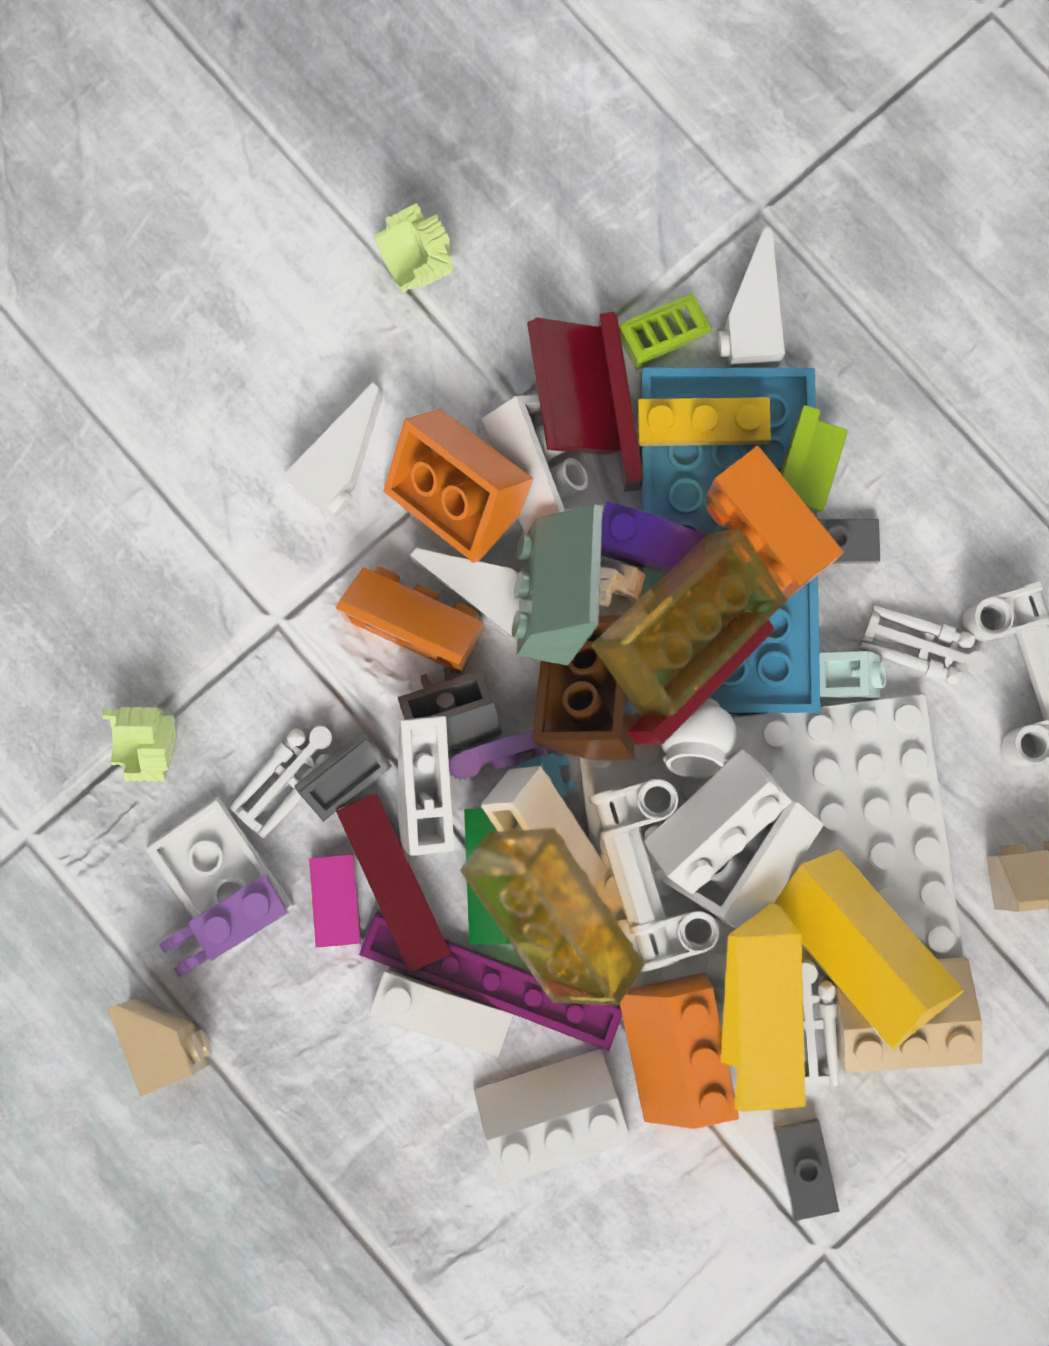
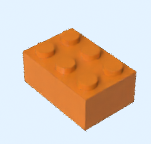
M758 445L718 475L705 497L709 502L706 508L711 517L720 526L726 524L736 536L733 542L739 552L749 561L754 558L764 571L761 577L766 586L775 595L782 593L786 600L828 569L844 553Z

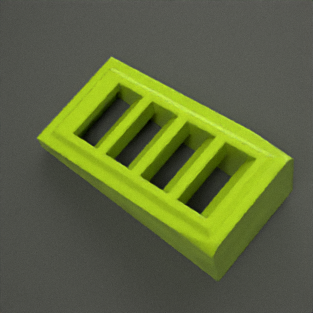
M693 293L638 315L619 325L621 343L636 371L712 333V328ZM686 308L696 325V328L691 330L688 329L680 314ZM671 316L681 333L677 336H674L665 320ZM658 324L666 340L659 342L651 326ZM643 331L651 347L645 349L637 333Z

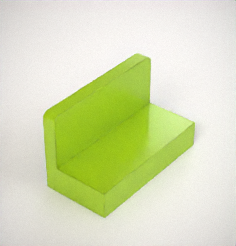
M804 405L796 418L780 473L809 509L822 512L828 500L848 431L845 428L819 421L821 410Z

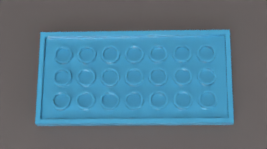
M642 368L641 399L770 398L771 441L768 445L758 446L780 472L799 412L804 405L816 408L815 368ZM757 445L641 446V465L644 478L641 485V510L732 545L721 588L642 567V572L646 574L642 591V714H645L739 619L767 616L775 629L772 634L709 698L717 701L719 706L729 714L820 713L818 576L788 600H786L782 593L775 595L766 586L761 577V574L764 572L754 558L749 561L739 552L733 542L736 538L734 533L726 524L720 526L716 523L706 508L709 502L705 497L714 479ZM810 509V511L817 518V511Z

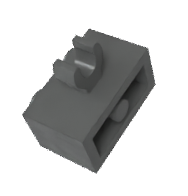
M449 667L443 668L445 680L442 683L432 684L429 682L427 674L421 675L423 689L397 697L404 719L435 716L446 717L448 751L502 734L495 703L482 669L454 678L452 670Z

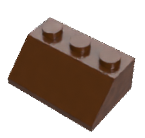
M631 615L599 616L598 626L568 666L540 661L532 738L534 744L587 760H633L634 742L627 731L636 723L642 635Z

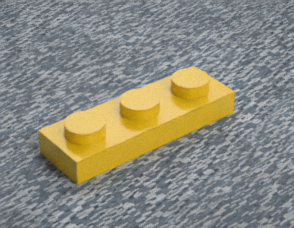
M770 398L638 399V446L768 445L771 441Z

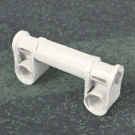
M1042 582L1031 583L1000 595L988 597L968 608L962 619L963 630L974 634L975 641L979 643L1013 634L1017 635L1043 717L1042 722L1014 729L1003 738L1001 744L1002 755L1009 764L1018 768L1049 762V616L1040 593L1044 588ZM982 610L988 611L994 617L995 626L993 630L983 626L980 620ZM1024 735L1028 736L1034 743L1035 750L1032 757L1026 756L1021 749L1020 743Z
M656 779L590 796V803L596 804L603 827L600 836L603 840L629 926L628 929L630 934L636 936L643 962L640 964L641 971L661 968L676 963L683 958L712 949L717 943L719 928L714 917L707 911L695 909L669 917L666 916L640 831V826L663 820L673 814L678 804V794L674 786L667 781ZM653 787H662L671 796L670 807L662 813L651 812L645 805V795ZM611 802L614 803L616 809V813L619 819L618 824L615 822L613 816V812L610 806ZM701 918L710 924L711 933L706 941L694 943L686 937L685 927L692 919ZM650 934L654 935L659 953L654 951Z

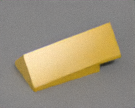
M840 849L801 864L774 902V904L781 906L801 932V943L804 949L892 1051L964 992L961 986Z
M770 903L728 935L721 1062L737 1068L735 1109L741 1112L806 1107L801 932L781 906Z

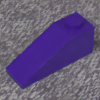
M607 501L602 517L601 556L721 588L732 545L652 513Z

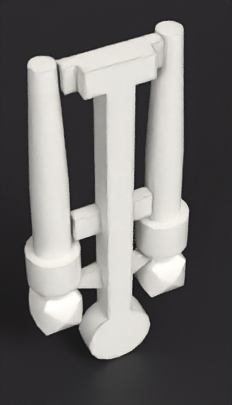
M878 606L873 608L860 649L925 672V676L937 680L939 677L944 678L947 683L957 685L963 677L961 669L950 667L953 661L964 664L965 669L975 675L984 672L989 664L988 657L981 651H973L970 654L957 651V646L963 649L971 648L975 642L974 634L967 631L960 633L956 631L955 627L946 624L940 626ZM880 616L926 633L924 640L879 625ZM874 634L920 649L918 658L871 644ZM934 636L938 637L937 640L951 644L950 647L947 648L932 643ZM929 652L945 657V664L932 659L930 662L926 661Z
M324 726L315 727L309 736L310 743L304 750L296 746H301L305 742V733L300 729L291 730L287 736L288 740L285 743L281 742L274 749V755L229 807L262 838L301 800L302 797L294 789V785L299 782L294 775L304 764H307L310 767L301 776L303 779L330 757V755L322 754L318 757L316 763L311 758L317 749H326L332 744L333 734L330 729ZM295 752L297 758L285 769L281 765L282 762L286 763ZM275 771L280 777L253 808L247 812L241 806ZM288 783L294 790L282 802L265 825H261L256 818Z
M802 960L805 1015L803 1024L804 1030H806L809 1074H805V1086H838L836 1031L838 1012L837 1002L834 1000L836 986L831 980L820 981L818 985L819 995L812 994V983L816 981L818 975L817 966L810 960ZM819 1002L820 1017L823 1019H814V1003ZM815 1029H824L829 1075L818 1072Z

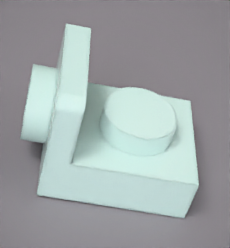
M870 651L819 653L820 698H880V688H885L887 673L885 663L880 662L878 654Z

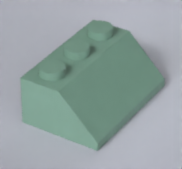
M592 504L536 518L528 533L521 534L517 545L516 557L522 560V570L517 575L514 587V597L519 598L520 603L519 610L515 613L512 623V637L517 638L516 656L568 666L598 626L602 506Z

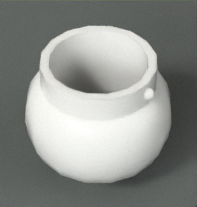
M708 698L661 745L667 755L663 760L666 762L668 769L677 775L688 778H712L729 762L728 759L735 748L737 728L731 715L721 708L717 701Z

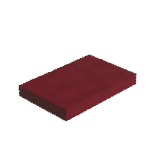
M539 317L527 322L547 450L604 455L617 452V438L599 327Z

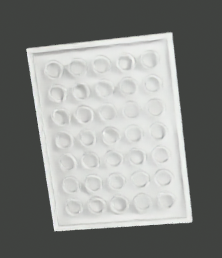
M926 694L820 707L819 714L766 713L733 717L732 719L737 728V739L734 751L728 760L730 761L743 749L770 773L788 797L799 802L824 824L792 876L801 864L840 849L936 959L964 957ZM634 743L633 760H587L579 757L589 841L595 846L598 855L607 867L606 872L595 885L610 1003L619 1002L617 991L704 972L713 990L725 989L728 935L735 929L715 916L713 917L719 928V937L712 949L683 958L676 963L661 968L641 971L640 964L643 962L636 936L630 934L628 929L629 926L603 840L600 836L603 827L596 804H591L589 800L590 796L623 786L630 787L650 780L661 779L674 786L678 794V804L673 812L675 813L709 779L688 778L670 771L663 760L667 755L661 745H639ZM653 787L646 793L645 805L651 812L662 813L670 807L671 796L666 789ZM611 802L610 806L613 812V816L615 822L618 824L619 819L616 813V809L614 803ZM669 817L640 826L643 840L645 841ZM645 845L666 916L669 917L695 909L704 910L662 882L666 874ZM701 918L692 919L685 927L686 937L694 943L706 941L711 933L710 924ZM650 934L654 951L659 953L654 935ZM802 946V960H810L817 966V977L828 976Z

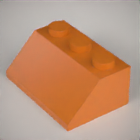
M437 409L404 420L383 492L475 563L482 559L521 515L534 478L443 410Z
M377 566L374 572L363 567L336 606L343 619L463 675L485 628L484 622L478 620L480 613L456 602L454 608L438 601L440 595L425 586L416 584L414 590L398 583L401 578L399 575L383 567Z
M706 973L617 991L644 1122L697 1129L738 1120L739 1114L738 1110L735 1109V1094L729 1065L721 1062L722 1029L714 990Z

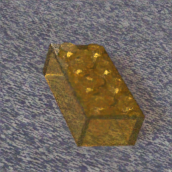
M740 528L710 533L591 645L641 716H672L787 599Z
M555 828L489 832L461 867L460 871L552 1003L619 1005L645 964L634 949L632 941L624 934L612 916L610 908L602 901L589 881L586 872L581 869L567 848L565 840L557 833Z

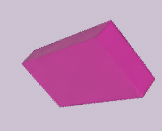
M355 854L309 858L316 948L362 943Z

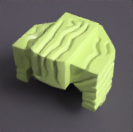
M417 203L385 218L386 229L374 235L382 258L402 293L407 292L408 288L413 289L417 287L420 289L427 284L435 282L436 279L439 280L442 276L454 272L453 262L450 258V239L445 232L444 226H442V222L439 221L437 214L425 219L423 214L420 213Z
M120 707V710H104L102 717L103 719H110L112 726L113 746L111 764L125 766L123 772L124 781H143L145 779L147 782L151 780L154 782L159 780L165 782L177 739L174 716H164L163 710L154 707Z

